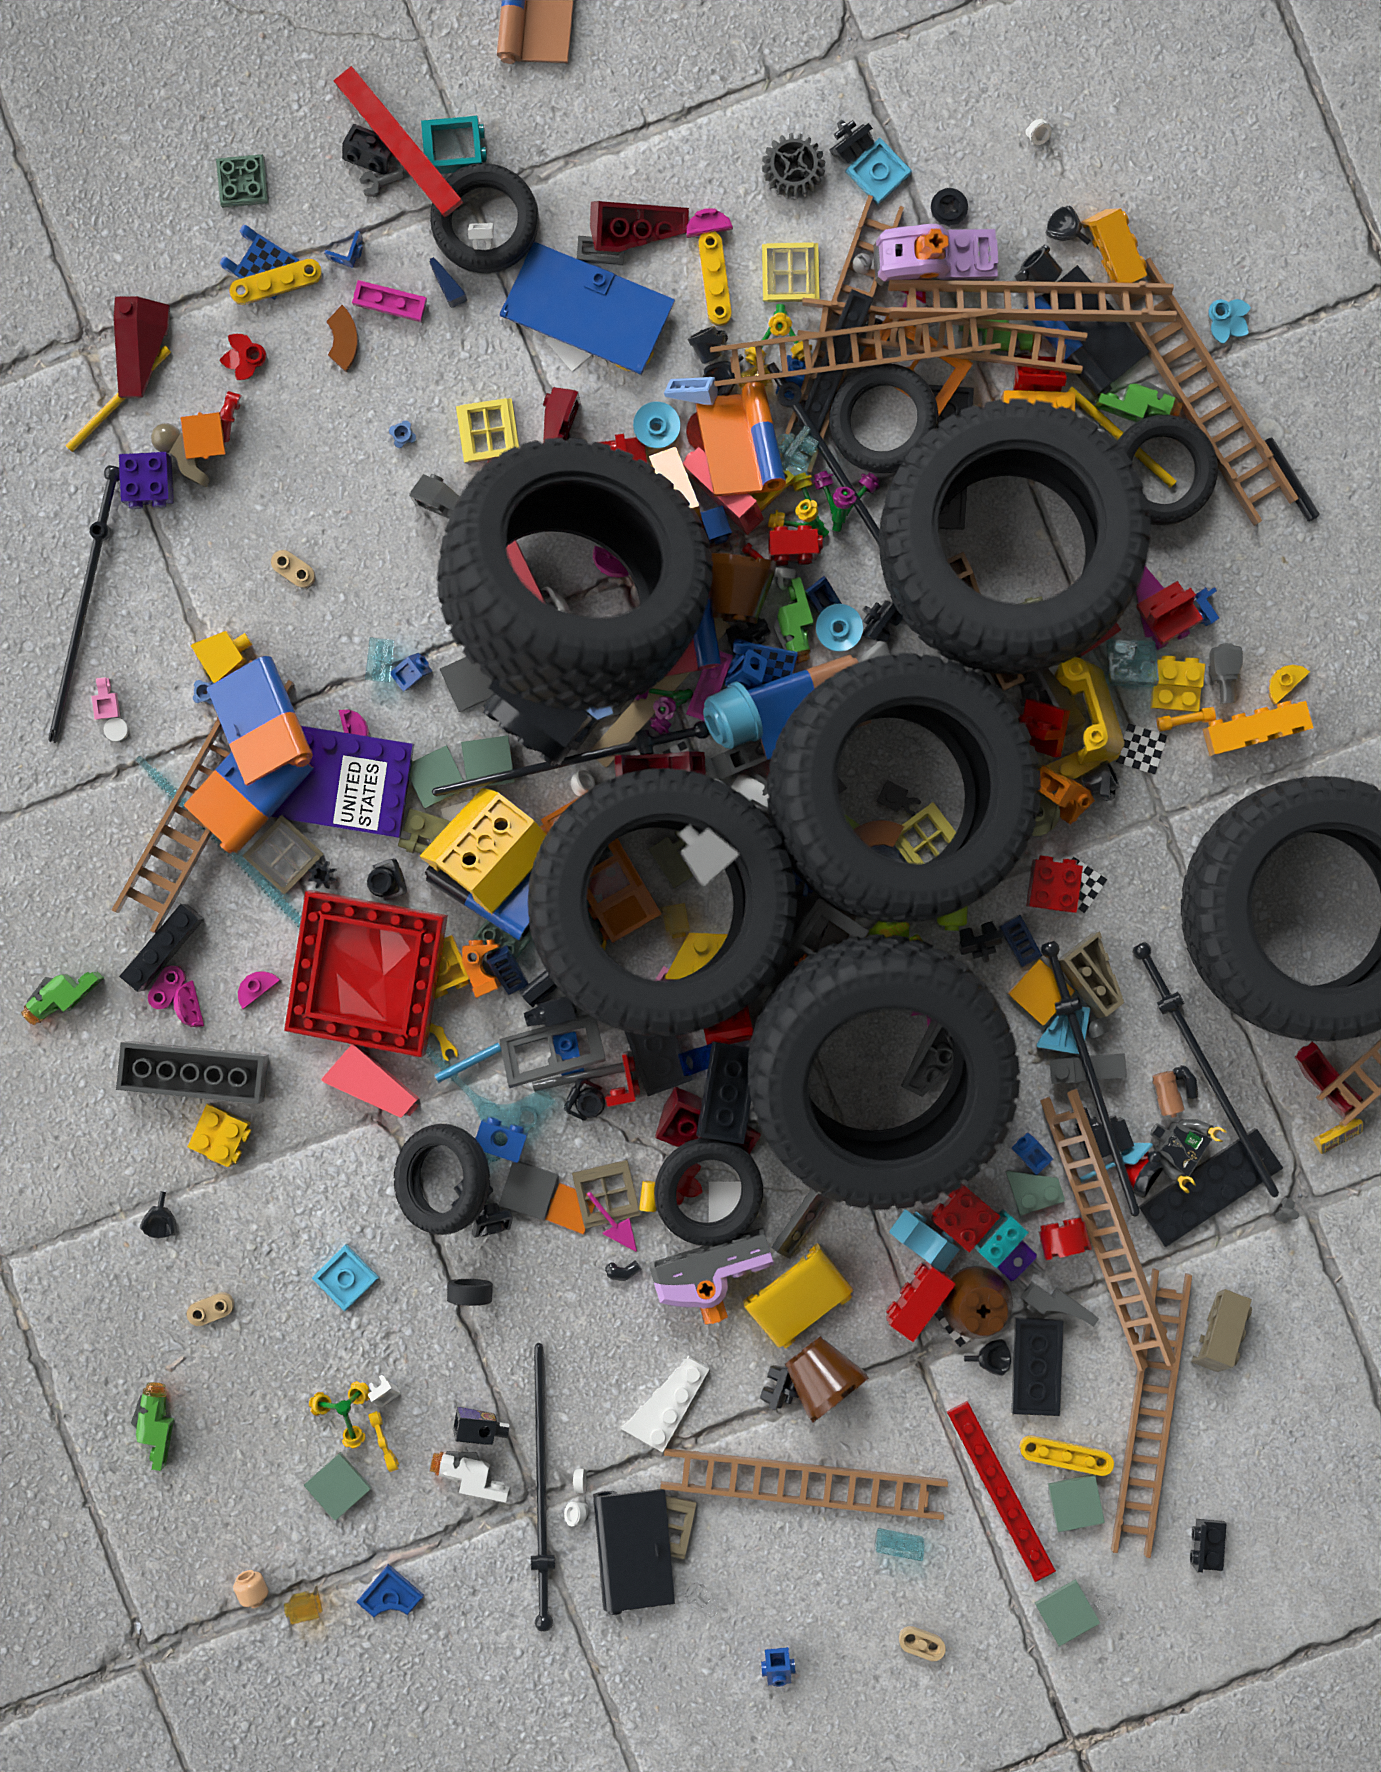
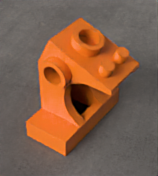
M1044 765L1041 767V789L1038 791L1060 805V818L1071 825L1095 801L1092 794L1075 780L1058 774Z
M488 939L487 944H483V940H469V945L462 946V964L473 986L472 990L476 998L502 986L497 977L486 973L482 964L483 957L487 952L501 946L500 944H494V939ZM472 953L476 954V960L472 959Z

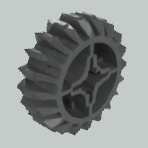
M790 133L787 140L781 135L780 143L773 140V148L767 147V155L762 158V162L765 163L762 166V172L766 173L764 180L770 181V189L777 186V195L784 191L786 199L789 197V193H793L794 199H797L799 192L804 197L807 196V189L814 192L815 184H821L820 177L824 176L825 170L822 168L825 166V160L821 159L823 151H817L819 146L817 143L810 145V137L803 141L801 133L798 135V139H794L793 133ZM796 150L793 154L785 153L786 151ZM804 155L810 159L813 166L812 171L807 169L808 166L803 163ZM797 160H798L797 168H796V167H795V169H792V168H791V170H790V172H789L790 164H791V165H792V163H795V164H796V162H797ZM775 161L780 163V167L784 169L782 178L775 170ZM794 178L802 179V181L790 182Z

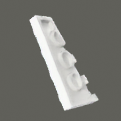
M688 1356L621 1429L663 1452L708 1373L709 1367Z

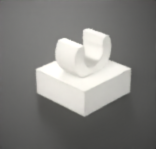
M493 223L469 224L468 238L473 239V248L477 249L478 241L484 240L486 248L490 249L491 238L494 235Z
M381 1375L379 1377L382 1384L377 1387L371 1382L369 1384L371 1392L368 1396L371 1402L382 1408L401 1393L396 1385Z

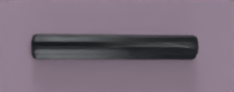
M1272 437L1266 439L1265 442L1271 450L1273 458L1299 498L1295 502L1308 522L1316 519L1320 513Z

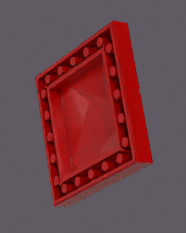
M314 890L305 891L284 1031L421 1058L425 1056L448 915Z

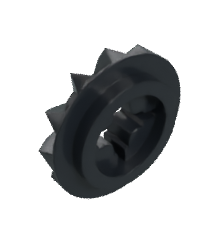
M945 188L938 191L931 201L932 218H935L939 225L943 224L948 227L958 225L968 212V201L965 195L954 188ZM954 200L953 209L955 211H950L944 215L945 207L943 205H948Z

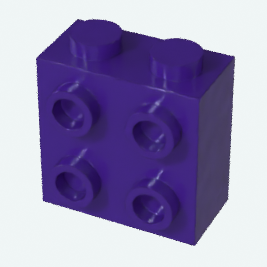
M167 452L119 454L120 495L122 503L130 509H142L143 505L165 508L167 504H174L172 457Z

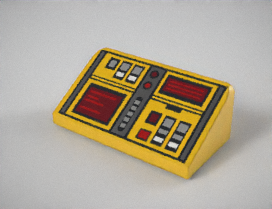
M1354 1118L1346 1126L1339 1124L1318 1135L1313 1141L1319 1152L1324 1154L1361 1134L1363 1122L1361 1119Z

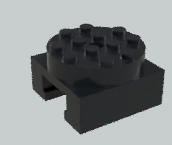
M498 679L493 680L488 688L493 694L483 706L485 708L483 713L493 721H500L498 727L509 735L520 737L517 741L528 750L531 749L542 753L540 757L554 766L556 763L560 765L571 749L577 751L599 723V720L586 710H572L569 705L565 709L547 706L543 700L538 704L524 699L521 692L517 691L516 694H513L501 687Z

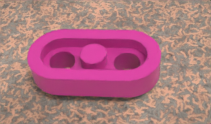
M172 965L162 970L148 993V1002L153 1008L165 1009L172 1004L176 991L186 980V974L181 967ZM170 973H173L176 977L173 982L168 979ZM158 993L162 994L163 1000L161 1002H158L156 1000V995Z

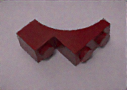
M685 751L666 754L614 756L616 777L630 772L659 768L680 769L706 775L705 752Z
M1313 1041L1309 1045L1302 1047L1295 1056L1304 1077L1320 1092L1340 1076ZM1344 1080L1342 1084L1361 1103L1363 1098ZM1335 1088L1325 1098L1329 1106L1344 1118L1355 1107L1350 1105L1339 1094L1340 1091Z

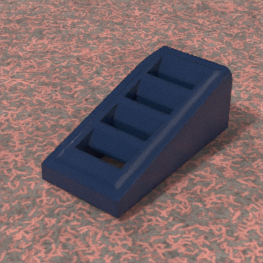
M434 257L430 258V266L449 306L453 308L466 302L467 296L463 289Z
M1016 915L998 926L1021 967L1042 956L1021 915ZM1016 925H1019L1020 928L1018 930L1009 934V929ZM1023 932L1025 936L1014 942L1012 938ZM1028 940L1029 945L1018 950L1017 946ZM1033 949L1034 953L1024 959L1022 958L1021 954Z
M508 945L486 955L487 963L508 995L529 984ZM505 959L508 960L507 962H505V963H503V964H501V965H499V966L497 965V963H499V962H501V961H503V960H505ZM509 966H512V967H513V968H511V969H509V970H507V971H505V972H503V973L501 972V970H503V969H505V968H507V967H509ZM516 972L517 975L507 980L505 979L506 976ZM520 978V983L512 987L509 986L510 983Z

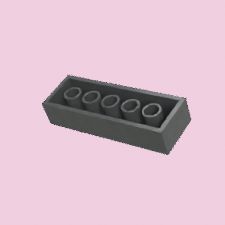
M124 1041L120 1043L116 1090L260 1104L265 1099L269 1054Z

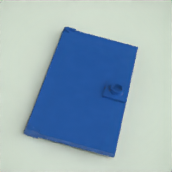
M534 241L500 311V317L642 375L675 303V299Z

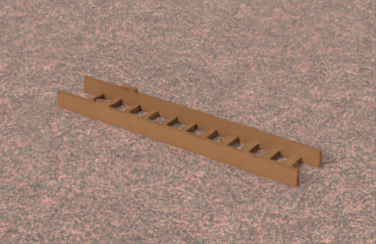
M1151 258L1146 259L1147 268L1145 270L1151 278V281L1148 283L1166 284ZM1111 294L1120 310H1123L1121 294ZM1129 294L1130 305L1145 295ZM1161 295L1164 300L1154 306V311H1166L1168 309L1176 311V321L1151 336H1148L1142 326L1147 322L1128 323L1137 337L1150 351L1148 353L1149 357L1188 420L1197 425L1211 441L1217 456L1218 469L1253 526H1255L1262 519L1254 508L1253 502L1280 487L1289 504L1299 498L1174 295ZM1182 329L1188 341L1161 357L1155 345ZM1195 349L1201 362L1174 378L1167 365ZM1206 368L1214 382L1187 398L1179 383ZM1218 387L1227 402L1199 418L1190 403ZM1230 407L1239 422L1211 438L1203 423ZM1243 427L1251 442L1224 458L1215 443ZM1255 447L1264 462L1238 477L1236 471L1230 467L1229 462ZM1267 467L1276 482L1248 498L1240 483Z
M290 680L284 686L288 696L294 687V683ZM218 717L112 908V911L120 913L127 898L130 897L158 912L159 914L150 928V931L156 933L163 924L212 835V832L191 812L179 805L187 791L192 794L197 791V789L190 785L198 770L208 776L214 772L202 765L208 752L212 750L225 758L230 754L213 744L221 729H223ZM175 812L206 828L199 842L168 826ZM163 834L194 850L187 863L156 847ZM151 855L182 871L176 883L145 868ZM140 876L170 892L164 904L134 889Z

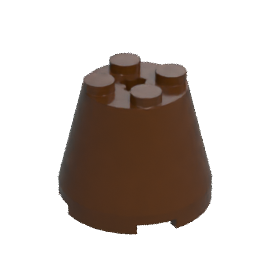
M712 553L713 576L709 593L711 618L723 619L726 622H737L739 620L744 623L757 624L776 573L777 562L760 557L755 560L753 557L738 554Z
M982 1266L963 1268L951 1277L956 1285L941 1304L943 1315L951 1328L957 1333L973 1339L987 1338L999 1332L1008 1322L1013 1308L1012 1293L1006 1281L995 1271Z
M821 1336L785 1363L805 1412L813 1423L869 1379L864 1370Z

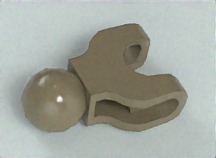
M162 423L156 426L151 434V442L154 448L159 452L170 453L178 460V467L187 479L207 487L210 479L199 470V458L186 459L183 433H180L178 428L169 423Z

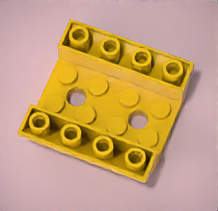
M482 787L424 850L420 858L436 871L443 870L472 893L475 902L490 914H493L532 871L535 858L546 834L532 818L500 793ZM498 821H505L508 824L507 828L502 831L497 830L494 826ZM472 855L476 858V862L470 866L465 865L463 859L466 856Z

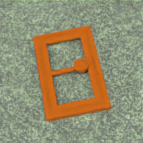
M886 316L882 324L892 323L893 319ZM904 327L905 337L914 342L916 327ZM891 329L880 330V339L887 341L891 335ZM921 333L920 345L924 346L923 334ZM929 335L930 347H937L938 341ZM866 347L859 358V362L875 360V348ZM944 356L939 357L955 367L935 398L939 416L972 367L973 363L971 361ZM920 359L914 360L910 367L907 368L915 372L914 369L917 366ZM896 388V389L899 390L900 392H902V393H904L905 395H907L908 397H910V396H909L907 393H905L903 390H901V389H899V388Z

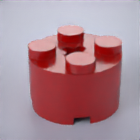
M1081 1217L1063 1220L1064 1225L1059 1226L1058 1223L1040 1226L1041 1231L1038 1233L1045 1260L1053 1259L1052 1257L1056 1256L1061 1258L1083 1253L1085 1250H1092L1086 1223L1082 1221Z

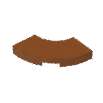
M341 305L326 321L332 329L334 337L328 356L347 372L357 354L358 334L353 318L348 310Z
M879 820L864 823L853 829V831L870 848L878 845L893 848L904 826L891 821Z

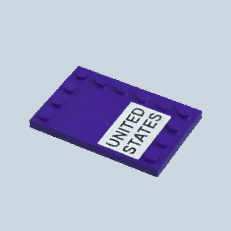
M301 726L313 754L309 764L314 769L271 817L279 818L283 815L288 820L400 838L414 744Z

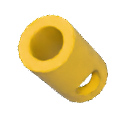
M642 1181L639 1206L641 1211L656 1212L657 1210L654 1198V1181Z

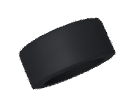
M481 1279L451 1280L447 1283V1301L464 1306L490 1304L492 1302L493 1283Z

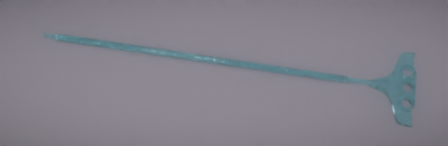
M141 755L138 756L136 761L149 773L148 776H151V779L158 783V787L161 786V790H165L164 793H168V797L171 796V800H173L177 789H173L174 786H170V782H166L167 779H163L164 776L160 775V772H157V769L153 768ZM184 798L182 799L179 806L189 811L186 807L183 806L187 801V799ZM212 833L211 840H215L214 843H218L217 846L220 847L222 841ZM235 852L228 853L227 856H231V860H235L234 863H238L237 866H241V870H245L244 873H248L247 876H251V880H255L254 883H257V886L265 891L264 894L267 893V897H271V901L274 900V904L277 903V907H281L280 910H284V914L287 913V917H291L290 920H294V924L297 923V927H300V913H296V909L293 910V906H289L290 903H286V899H282L283 896H279L280 893H276V889H272L273 886H269L270 883L265 882L266 879H263V876L256 872V868L253 869V866H250V863L246 862L242 855H239L240 852L238 854ZM428 1043L427 1058L430 1057V1061H434V1065L437 1064V1068H441L440 1071L449 1068V1063L446 1064V1060H442V1056L439 1057V1053L436 1054V1050H432V1046L429 1047ZM458 1074L450 1077L451 1081H454L471 1098L480 1120H487L488 1117H493L501 1120V1125L510 1127L511 1124L525 1128L524 1132L526 1133L536 1124L538 1115L556 1102L547 1092L538 1090L516 1102L496 1104L477 1095ZM528 1110L533 1113L534 1120L532 1123L525 1124L522 1122L521 1113ZM496 1133V1142L501 1145L506 1144L507 1139L504 1137V1133ZM485 1153L489 1165L491 1162L501 1159V1157H491L488 1153Z

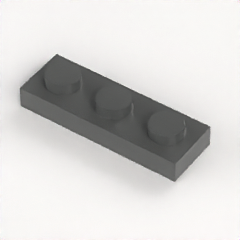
M811 1189L771 1248L786 1258L791 1259L830 1200Z

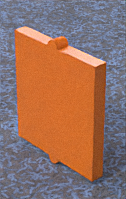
M199 412L197 415L180 417L186 459L202 457L208 459L210 456L226 455L220 412L208 414Z
M559 1183L554 1198L550 1199L551 1205L545 1220L584 1234L586 1229L576 1189ZM589 1200L587 1202L591 1214L595 1204Z

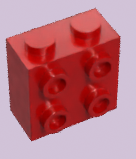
M810 525L798 526V530H788V527L780 526L774 527V531H769V559L776 561L777 566L788 565V562L798 561V565L812 564V561H815L818 554H821V550H823L822 535H818V529H812Z
M1039 855V859H1033L1026 906L1077 913L1083 866L1077 865V860L1063 859L1062 863L1054 862V857Z
M961 1183L960 1188L947 1195L948 1199L943 1204L940 1202L931 1212L933 1214L931 1220L970 1253L1001 1216Z

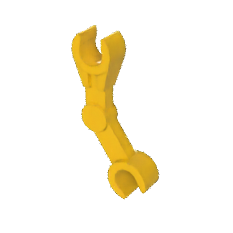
M431 1023L430 1032L438 1038L443 1058L447 1061L450 1060L446 1055L448 1049H452L457 1057L458 1049L448 1040L444 1033V1028Z
M376 1411L368 1414L371 1426L375 1428L378 1436V1445L384 1452L388 1471L398 1470V1459L393 1451L389 1449L387 1439L383 1434L381 1427L383 1420L380 1412Z

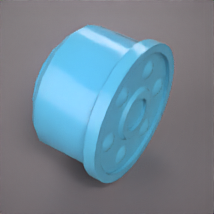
M733 682L726 689L707 697L703 709L704 720L711 736L718 744H721L724 748L733 749L750 740L757 741L762 738L763 727L759 712L750 694L742 684Z

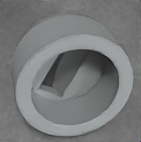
M861 253L854 258L853 269L856 273L866 274L871 269L872 260L867 254ZM859 258H862L864 260V262L867 264V267H864L863 263Z

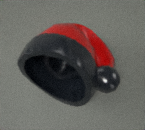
M1147 1151L1136 1164H1125L1134 1194L1141 1198L1147 1196L1150 1188L1164 1169V1165L1160 1162L1161 1154L1159 1152Z

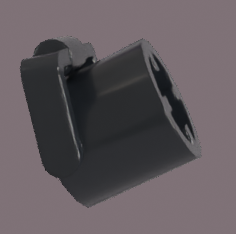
M1044 244L1025 259L1014 277L1018 281H1023L1028 277L1031 282H1055L1063 270L1050 255L1049 246Z

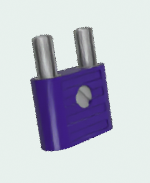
M1022 1240L1000 1263L997 1269L1011 1282L1015 1281L1025 1290L1027 1288L1017 1278L1028 1287L1029 1283L1021 1276L1024 1270L1032 1264L1040 1273L1043 1272L1033 1261L1044 1270L1045 1266L1036 1258L1037 1254Z

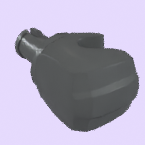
M1223 643L1211 648L1209 653L1210 666H1208L1210 676H1212V681L1219 683L1220 704L1235 703L1234 682H1236V679H1241L1240 671L1243 665V651L1240 646Z

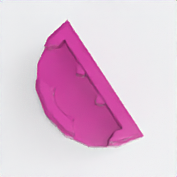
M705 208L697 211L687 225V238L701 236L704 233L733 230L730 219L717 211V209Z
M594 546L593 560L602 573L616 578L629 575L625 567L609 551L599 546Z
M350 709L338 710L345 733L369 736V727L365 719L358 712Z
M266 971L254 972L246 976L238 989V1002L241 1008L245 1009L281 979L275 974Z
M192 980L182 984L176 991L174 1010L178 1018L185 1025L203 1027L204 1023Z

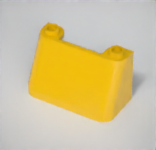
M1078 657L1058 665L1054 676L1062 686L1070 690L1071 695L1084 694L1093 724L1084 732L1083 741L1085 747L1077 752L1079 764L1082 765L1118 755L1123 749L1124 739L1102 669Z
M819 1243L809 1249L810 1253L806 1255L807 1259L804 1256L801 1257L797 1264L767 1287L758 1290L759 1296L752 1293L743 1300L746 1310L778 1348L782 1346L788 1348L796 1341L794 1337L837 1304L843 1305L852 1298V1286Z

